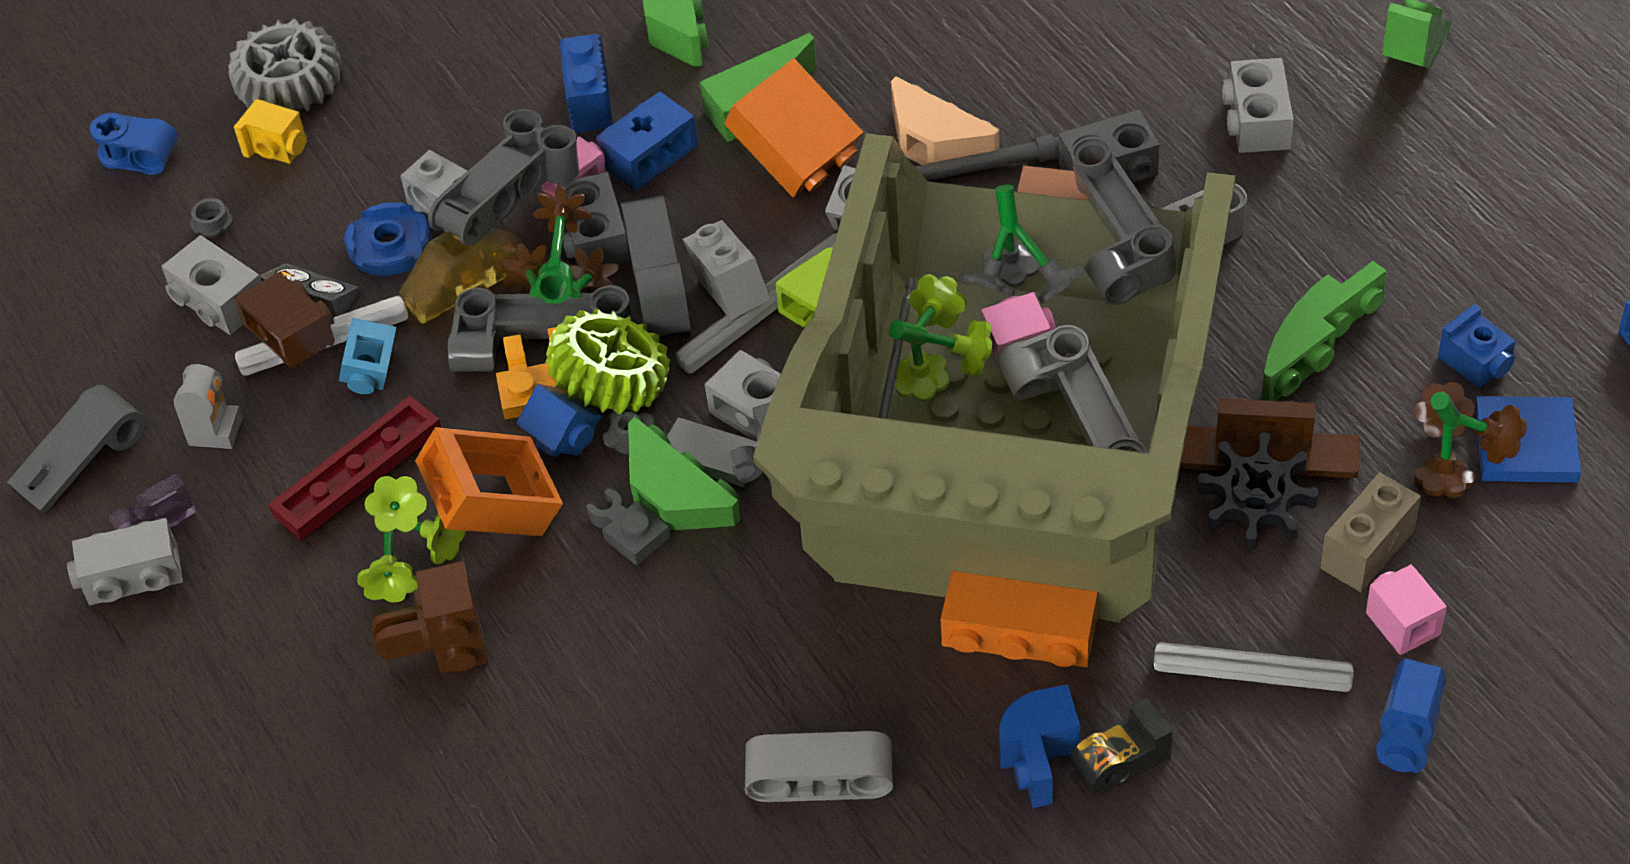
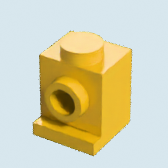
M259 99L252 103L234 126L242 154L247 158H251L254 153H257L264 158H273L290 164L297 155L301 154L307 143L299 112Z

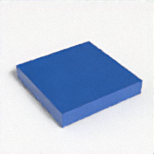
M1476 396L1474 407L1477 420L1488 419L1494 411L1501 412L1505 406L1513 405L1519 408L1520 417L1525 419L1527 423L1526 433L1520 439L1519 452L1514 458L1505 457L1500 464H1493L1487 460L1486 451L1480 447L1481 436L1477 434L1482 481L1579 482L1581 467L1572 397Z

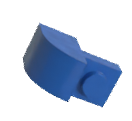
M1068 684L1037 690L1023 695L1008 707L1000 722L999 749L1001 769L1014 768L1018 789L1028 790L1032 808L1053 804V777L1048 760L1071 755L1073 749L1080 742V724Z

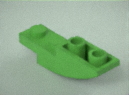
M1372 261L1342 284L1327 274L1296 303L1281 324L1270 347L1264 370L1261 401H1276L1282 396L1287 397L1291 395L1304 379L1315 371H1323L1331 363L1335 355V337H1341L1347 332L1354 321L1365 313H1373L1383 302L1387 272L1384 268Z

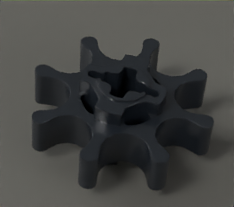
M1266 432L1259 435V451L1250 457L1238 456L1233 452L1228 442H1221L1218 447V460L1225 464L1229 471L1217 477L1201 473L1198 476L1197 491L1199 494H1215L1220 496L1225 502L1221 507L1209 512L1208 528L1216 531L1224 522L1229 520L1242 522L1247 527L1245 534V548L1247 550H1254L1256 548L1257 531L1265 525L1279 527L1284 532L1288 541H1294L1298 534V522L1292 519L1286 511L1295 505H1302L1311 509L1316 508L1318 505L1319 490L1317 488H1301L1291 480L1294 475L1306 470L1307 454L1304 451H1299L1291 460L1286 462L1274 460L1268 454L1271 436Z

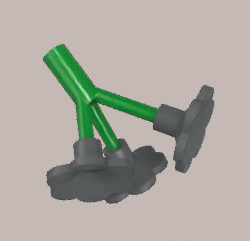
M998 186L995 188L1000 230L995 246L988 248L983 253L984 266L982 272L976 274L961 273L959 279L1014 296L1015 290L1008 286H1021L1024 284L1026 277L1034 276L1040 271L1048 281L1045 290L1038 296L1041 303L1044 304L1054 295L1068 287L1085 269L1079 263L1073 268L1062 270L1053 258L1048 260L1018 223L1013 186ZM1014 234L1018 237V239L1021 242H1017L1016 240H1014Z

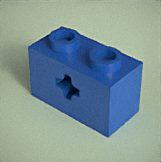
M660 91L596 136L598 146L606 158L604 163L605 169L634 191H637L698 146L694 116Z

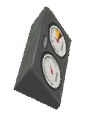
M287 263L260 275L262 282L280 271L292 282L299 280L306 288L311 300H314L315 303L318 301L324 302L333 317L345 314L361 292L358 286Z

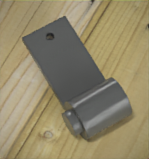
M103 384L89 388L80 395L78 401L7 483L45 514L105 444L114 450L122 451L132 447L139 441L146 427V418L109 386Z

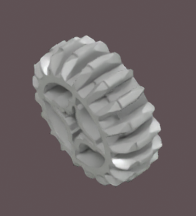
M294 18L288 24H282L279 20L275 26L271 27L262 24L261 31L257 33L249 31L247 40L237 41V49L230 53L231 60L228 65V74L234 93L238 96L239 100L245 103L247 109L256 99L294 111L301 108L309 111L310 104H323L324 95L334 94L333 87L340 82L341 59L336 43L332 40L331 36L325 33L323 27L314 28L310 21L299 25Z

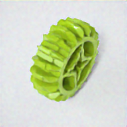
M595 308L591 315L583 310H579L576 316L566 315L564 321L558 324L556 330L552 332L546 351V363L549 366L548 375L556 379V388L568 390V399L579 398L584 401V408L591 404L599 407L602 413L609 408L619 415L625 409L637 413L641 406L650 407L652 401L658 398L659 393L664 389L669 372L670 359L666 356L667 347L659 343V335L647 332V324L637 325L631 321V316L627 318L619 317L614 310L610 314H603L597 308Z

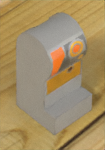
M193 364L185 368L183 372V385L178 389L174 397V406L188 446L232 449L243 419L239 406L226 404L221 390L223 378L220 373L211 367L201 364Z

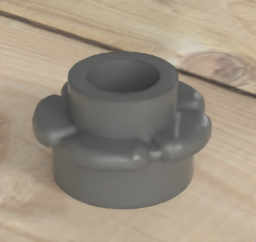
M207 198L193 206L190 227L196 234L201 233L204 237L214 238L222 235L231 226L233 218L229 214L228 207L221 200Z

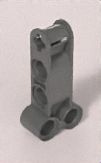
M519 109L510 112L503 119L504 140L434 201L428 215L429 226L436 231L444 229L460 237L461 242L467 246L475 245L546 181L566 183L576 178L579 173L577 137L574 130L563 125L543 128L540 115L529 109Z

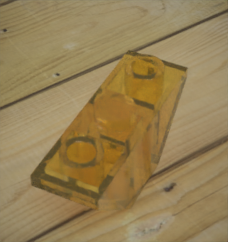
M493 228L478 243L473 246H467L461 242L460 237L447 231L427 243L400 289L399 296L409 310L423 324L454 307L457 297L462 292L477 287L487 289L511 274L513 271L502 266L500 261L503 258L518 260L516 246L520 241L510 231Z

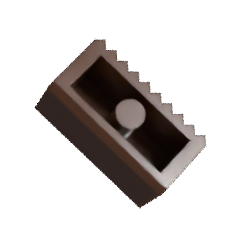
M281 271L235 297L243 325L290 368H295L297 363L302 364L304 359H310L312 354L318 355L320 350H325L327 345L333 346L335 342L331 325L334 324V318L326 304L322 301L317 303L314 300L312 301L306 288L299 280L292 282Z

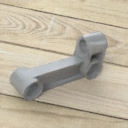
M1074 325L1059 326L1054 330L1031 339L1015 342L998 354L996 362L1014 398L1028 399L1050 390L1056 391L1060 389L1088 446L1147 454L1146 447L1138 440L1089 346L1087 334L1081 328ZM1064 353H1074V354H1076L1075 356H1072V357H1062V356H1060V355H1062V354H1064Z

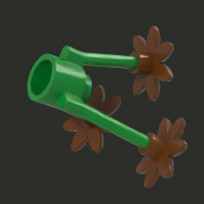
M561 185L556 189L555 198L546 193H538L537 199L544 207L536 209L533 216L539 219L550 218L548 230L549 232H554L550 259L547 262H542L546 253L545 245L537 247L530 256L526 246L519 242L516 246L518 260L503 258L500 261L502 266L513 271L503 281L504 287H511L520 283L521 294H530L533 298L540 297L546 303L558 304L567 300L568 297L577 299L586 288L588 293H593L603 286H616L607 277L617 272L619 265L614 263L602 265L604 251L601 247L593 252L590 259L582 249L577 248L574 251V255L578 265H567L561 261L564 227L570 232L576 233L578 226L575 219L587 220L591 218L588 210L579 207L585 201V195L581 193L575 194L568 199L567 192Z

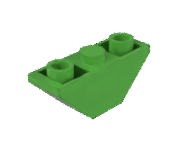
M643 0L649 45L694 67L703 66L701 49L708 48V39L705 23L697 24L696 20L704 19L701 0Z
M1404 0L1403 6L1390 3L1382 55L1431 68L1450 30L1452 22L1441 18L1444 10L1416 0Z
M635 416L628 422L629 474L634 503L638 501L666 523L670 531L735 526L741 521L739 496L728 483L721 479L715 482L704 473V467L692 454L686 451L682 454L670 445V440L666 434L654 424H650L647 427Z

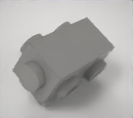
M166 518L146 521L135 526L106 533H97L90 537L72 541L74 560L67 562L70 582L74 590L82 589L89 606L102 602H112L122 597L146 591L160 590L166 586L183 582L178 546Z

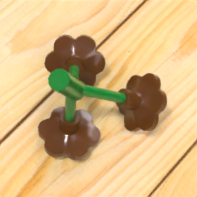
M1453 381L1443 386L1437 383L1427 384L1422 390V399L1414 405L1413 413L1417 420L1424 423L1423 427L1427 435L1434 438L1442 436L1441 452L1436 455V458L1426 460L1423 467L1417 468L1414 471V481L1422 485L1423 492L1430 496L1444 494L1455 498L1464 495L1465 488L1475 485L1476 476L1473 472L1467 470L1465 462L1456 459L1455 454L1452 453L1453 437L1461 435L1467 426L1477 430V434L1481 436L1480 447L1486 451L1489 462L1500 464L1505 457L1514 458L1520 450V439L1527 430L1526 420L1520 417L1519 408L1507 405L1501 412L1494 411L1488 419L1483 418L1480 421L1471 417L1474 414L1475 407L1470 399L1464 397V389L1460 384Z

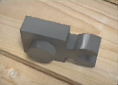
M608 488L604 491L606 503L610 508L600 510L591 503L586 506L590 522L599 528H603L604 540L636 566L671 538L670 529L666 523L638 501L626 509L622 504L621 496L615 490Z

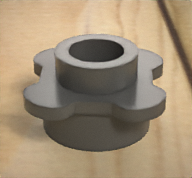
M625 410L619 415L613 411L609 416L611 422L609 431L603 434L604 444L610 448H615L622 454H629L628 422L635 416L648 427L650 424H654L652 415L646 412L637 415Z

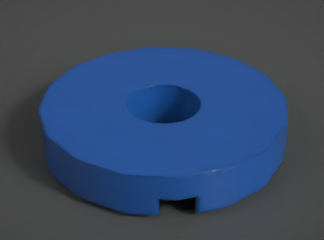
M383 203L367 208L361 212L362 217L355 223L352 220L347 226L344 237L350 262L360 271L373 276H393L411 270L420 264L430 252L433 239L426 216L421 211L420 214L413 211L412 206L404 203ZM386 235L398 236L390 242L379 241Z

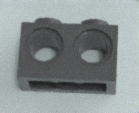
M1140 110L1059 133L1058 164L1062 170L1074 171L1071 151L1078 141L1087 137H1099L1105 139L1110 144L1113 156L1131 182L1142 181L1148 177L1158 175L1160 144Z
M608 172L574 179L566 183H557V186L561 185L565 188L568 199L575 194H584L585 201L579 207L588 210L591 214V218L587 220L575 219L578 226L576 233L569 230L564 233L563 246L567 259L575 257L574 251L577 248L582 249L590 259L593 252L601 247L604 251L602 265L607 263L617 265L631 263L626 232Z

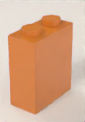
M795 58L791 59L733 104L724 122V125L793 198L805 188L809 192L817 189L829 176L827 171L835 164L839 168L848 164L858 153V149L855 146L864 133Z

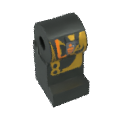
M1146 698L1130 708V715L1106 730L1093 733L1080 741L1071 752L1070 761L1093 792L1104 793L1118 785L1129 782L1170 759L1173 731Z

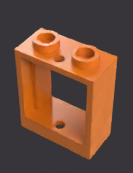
M435 427L415 460L445 529L543 536L563 505L530 436ZM472 474L505 476L513 495L480 492Z

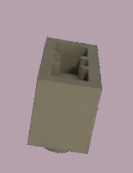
M1379 472L1326 532L1320 569L1362 593L1415 531L1421 495Z

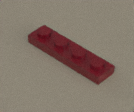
M409 395L269 503L268 506L272 516L302 541L371 487L380 477L385 476L422 447L435 427L442 428L440 419Z

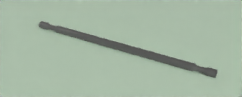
M907 278L906 293L902 300L898 319L903 322L908 321L911 306L909 295L915 287L916 280L914 278ZM894 339L878 418L888 419L903 341Z

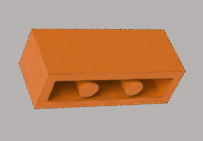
M951 571L941 615L942 646L951 647L965 653L978 651L1002 655L1012 660L1025 658L1051 662L1060 667L1079 666L1088 668L1097 622L1098 591Z

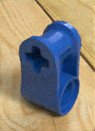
M106 113L98 116L92 121L89 129L92 139L99 144L97 155L104 167L138 171L149 175H157L163 171L178 139L176 130L163 120L123 116L117 113Z

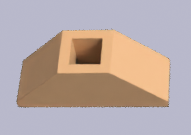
M897 76L891 81L894 122L898 143L905 157L920 165L1000 149L999 129L989 122L980 120L959 109L956 105L945 102L924 91L921 87L912 85Z

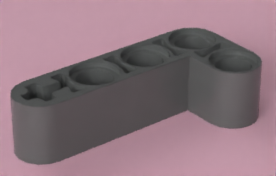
M664 196L620 203L643 323L647 324V332L656 333L659 337L691 331L680 263L677 262Z

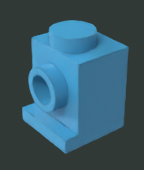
M352 318L338 381L347 383V387L351 391L359 394H370L374 389L383 390L396 327Z

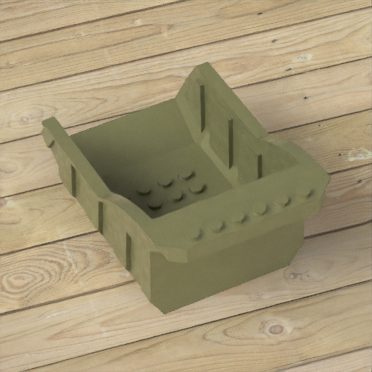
M866 133L814 317L803 329L781 372L753 455L754 464L771 480L773 498L797 522H800L803 550L830 574L835 582L946 597L951 571L1098 591L1097 619L1121 622L1122 618L1149 601L1152 597L1157 568L1159 525L1169 521L1171 518L1186 433L1202 373L1235 185V175L1207 172L1203 197L1195 198L1193 206L1186 212L1150 208L1162 227H1165L1173 238L1177 269L1173 279L1166 284L1147 290L1119 305L1106 303L1085 270L1068 287L1054 295L1044 304L1041 303L1038 296L1045 290L1048 281L1040 271L1034 276L1026 277L1024 284L1021 286H1008L1015 290L1014 296L1020 297L1034 292L1041 308L1048 307L1050 309L1056 328L1063 325H1074L1081 328L1087 334L1089 346L1138 440L1146 447V454L1088 446L1060 389L1056 391L1050 390L1028 399L1014 398L992 354L985 361L984 369L979 376L966 375L961 372L962 358L960 354L950 352L949 347L927 342L921 345L922 350L929 355L939 354L946 360L947 368L945 371L950 378L948 387L945 390L936 391L935 396L930 401L920 402L914 396L902 397L897 393L896 386L894 385L888 419L878 418L894 344V338L889 334V326L892 322L899 319L902 300L906 293L905 285L907 278H914L916 280L914 289L917 288L919 279L927 274L934 275L938 279L943 276H949L957 282L958 292L965 296L967 306L958 315L956 324L951 328H943L938 324L925 327L929 333L951 337L953 334L966 336L969 324L973 320L982 321L981 309L998 304L1012 295L959 279L961 273L976 274L982 272L984 266L983 253L988 248L995 246L1000 230L995 189L928 182L905 157L904 152L893 136ZM1014 192L1018 223L1047 259L1053 258L1062 270L1073 268L1079 263L1085 267L1089 259L1096 252L1117 242L1089 200ZM1014 234V240H1016L1017 242H1021L1018 239V237ZM911 306L907 323L915 325L918 321V311ZM903 341L899 361L906 360L912 351L910 343ZM1064 353V354H1062V355H1060V356H1062V357H1072V356H1075L1076 354H1074V353Z

